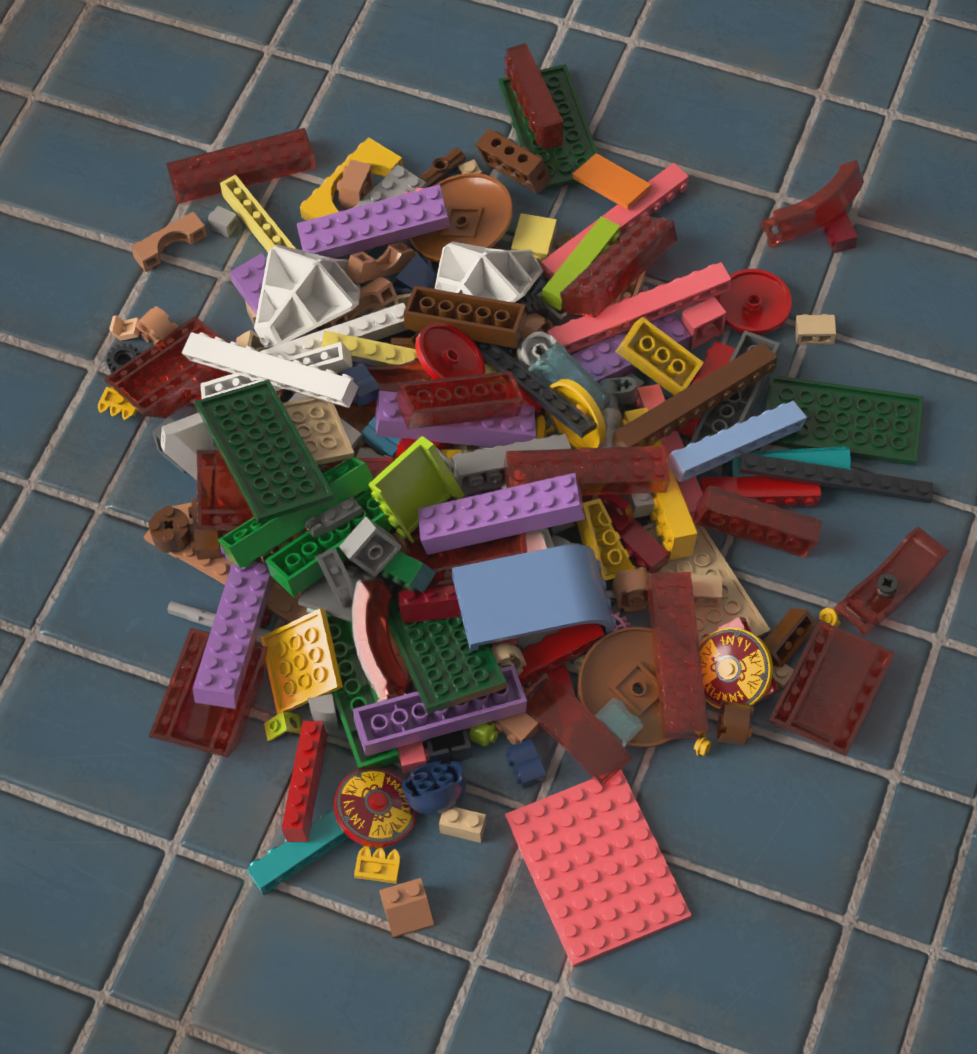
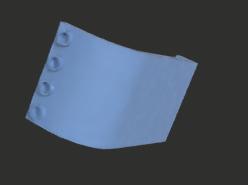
M563 545L452 568V578L470 651L478 650L479 645L579 624H602L605 626L604 635L613 632L614 628H616V620L610 613V598L606 597V583L604 579H601V564L599 560H596L594 550L585 545Z

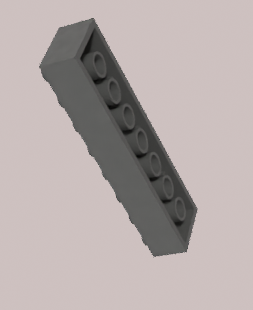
M744 330L729 362L760 343H764L778 357L780 343ZM769 374L761 377L758 382L746 386L743 391L733 394L727 401L720 402L712 410L704 412L690 443H697L706 436H713L722 429L727 430L736 423L747 421ZM727 462L709 471L722 475Z

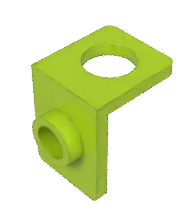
M282 711L266 721L264 726L267 740L272 741L285 732L300 734L302 727L300 716ZM290 718L296 722V728L291 725Z

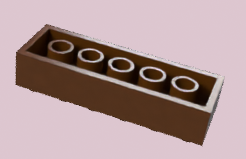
M414 286L403 313L405 329L421 332L429 324L445 323L456 327L470 337L472 341L517 348L526 322V305Z

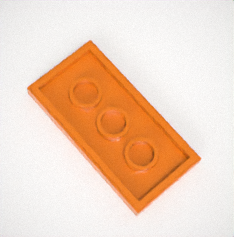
M597 153L572 174L573 179L627 210L651 190L650 183Z

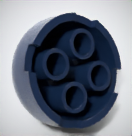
M441 760L415 768L410 772L411 776L407 780H403L401 784L409 806L425 815H438L453 809L462 801L467 788L462 766L455 761H452L451 764H442Z

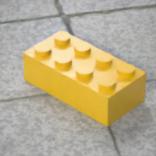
M641 317L634 323L615 351L673 395L688 387L704 363L644 317Z

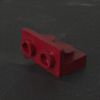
M604 486L597 490L598 497L601 499L612 520V526L622 531L635 519L630 503Z

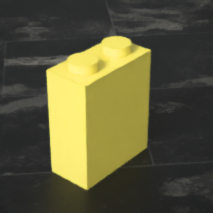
M521 213L511 250L531 249L541 265V261L551 253L557 230V219Z

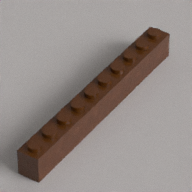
M760 343L613 433L612 445L626 459L637 456L643 449L653 446L663 437H668L676 429L683 428L689 421L699 418L702 413L712 410L720 402L727 401L733 394L743 391L751 383L758 382L764 375L771 374L776 369L778 357L764 343Z

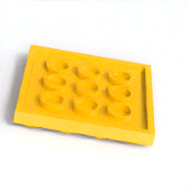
M318 609L261 637L277 714L282 711L289 712L307 704V698L327 695L343 687L325 609Z

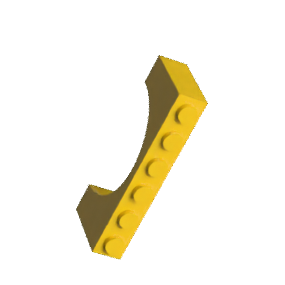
M368 137L358 146V149L353 154L347 157L342 165L336 168L330 177L324 180V183L319 188L313 191L307 200L301 203V218L307 221L339 212L333 204V197L337 191L338 181L342 180L344 167L348 166L351 159L371 164L372 175L386 177L397 165L403 167L402 157Z

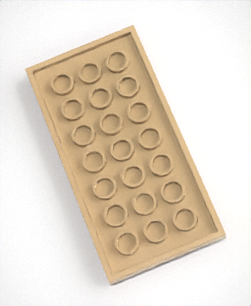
M699 519L695 520L693 523L697 531V537L692 556L669 560V563L651 576L657 601L692 657H694L700 643L709 634L738 617L746 618L752 633L757 637L761 638L770 633V628ZM655 521L644 526L643 528L662 545V539L656 533ZM632 559L636 567L639 568L638 564ZM693 572L701 575L713 573L722 576L721 606L680 604L682 574Z

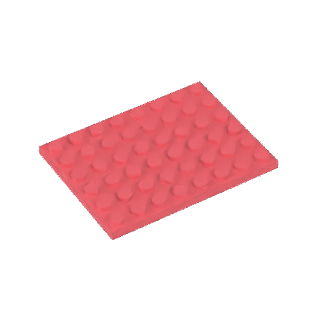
M621 768L505 814L508 825L572 967L691 919L692 915Z

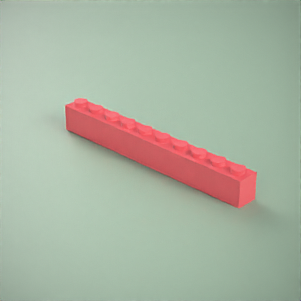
M673 163L648 182L651 184V190L628 210L620 205H616L602 217L620 225L619 234H621V239L625 233L631 232L637 224L644 222L653 212L659 211L665 203L671 202L678 193L684 192L688 187L689 176ZM598 220L541 261V267L544 270L542 274L548 280L554 276Z
M722 262L712 264L703 270L694 271L690 275L676 278L665 285H658L656 288L647 292H641L632 298L623 299L621 302L608 305L599 311L590 312L586 316L572 319L561 326H555L548 330L547 334L556 339L560 351L558 358L630 330L641 317L651 322L731 290V278Z

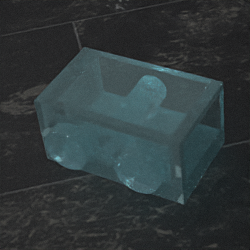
M613 697L596 714L594 720L619 745L625 748L641 732L644 726L638 716L632 715L626 710L627 707L621 700H616Z

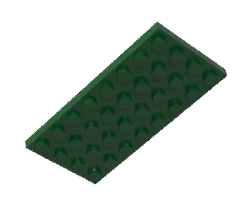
M559 65L498 79V84L520 147L525 146L532 154L540 155L544 159L545 166L549 169L548 172L552 179L543 190L578 183L577 180L573 179L572 174L593 155L598 154L567 65Z
M770 375L765 411L773 410L783 403L787 404L794 401L807 416V419L801 430L769 444L798 449L847 446L850 449V456L916 465L924 396Z
M269 379L195 401L198 413L258 524L334 500L331 488Z
M453 578L430 584L427 588L454 585ZM399 595L378 601L427 714L508 688L507 681L488 644L479 645L478 650L470 651L462 616L403 623L399 607Z

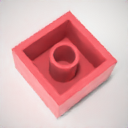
M715 297L701 301L699 304L688 307L682 312L681 323L691 335L689 342L691 349L724 334L726 311Z

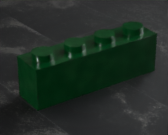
M399 551L380 571V575L384 578L392 579L393 582L400 586L405 584L404 587L412 592L418 590L422 593L425 592L436 574L434 570L424 563Z

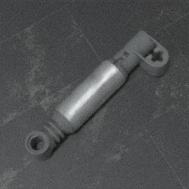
M631 377L609 378L599 383V409L604 419L606 436L603 445L596 449V463L599 468L598 484L599 488L604 486L617 496L620 494L619 468L622 463V454L612 445L613 433L621 428V411L618 409V405L634 403L639 396L636 381Z

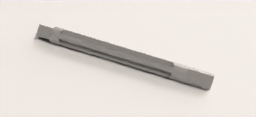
M173 601L169 603L167 609L169 614L212 627L216 616L214 613ZM259 628L256 641L262 643L261 637L272 631Z

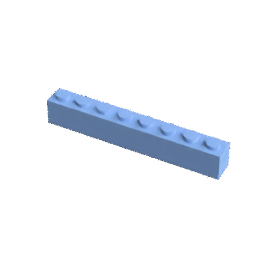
M794 401L787 404L783 403L777 408L767 410L757 417L753 416L743 423H736L727 430L722 429L713 436H706L697 443L693 442L683 449L674 450L669 455L666 466L681 483L740 457L742 452L749 453L801 430L807 416Z

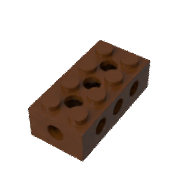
M488 129L475 144L488 166L537 195L552 179L548 172L549 169L545 166L544 159L540 155L532 154L525 146H518L511 138L506 139L499 131L494 132Z

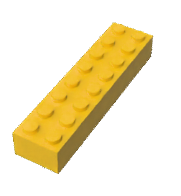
M648 408L626 411L624 420L621 421L622 427L648 412ZM658 440L653 446L643 449L637 456L630 457L632 460L631 468L632 471L641 469L644 471L655 502L650 518L652 521H655L657 536L661 537L662 546L669 552V560L692 556L697 531L676 478L666 466L668 458L661 441Z

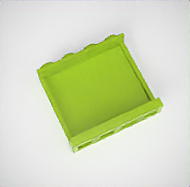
M423 436L368 484L373 491L371 493L372 497L381 503L380 509L389 516L388 521L390 524L398 529L396 531L397 535L402 540L407 539L412 544L415 541L410 534L419 526V508L444 503L451 496L456 499H462L465 496L435 445Z

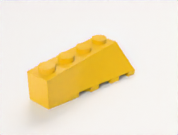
M601 499L583 503L585 519L577 521L582 544L591 547L594 550L596 560L600 561L601 579L609 580L615 578V574L618 571L636 569L629 559V553L623 548L619 540L620 536L617 531L615 532L611 524L612 520Z

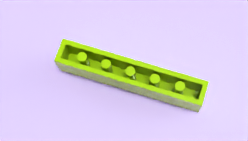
M601 216L542 289V301L560 311L565 305L568 306L572 296L580 291L583 282L589 280L594 268L597 269L601 264L602 258L608 256L613 244L619 242L621 234H619L620 225Z

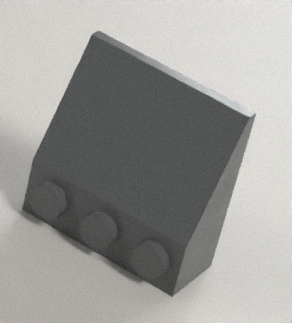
M344 565L353 583L352 587L358 601L353 602L347 588L341 590L340 592L345 598L347 605L342 608L336 594H333L324 576L305 590L298 601V605L313 610L325 609L328 615L352 622L382 599L383 577L379 575L374 577L355 566Z

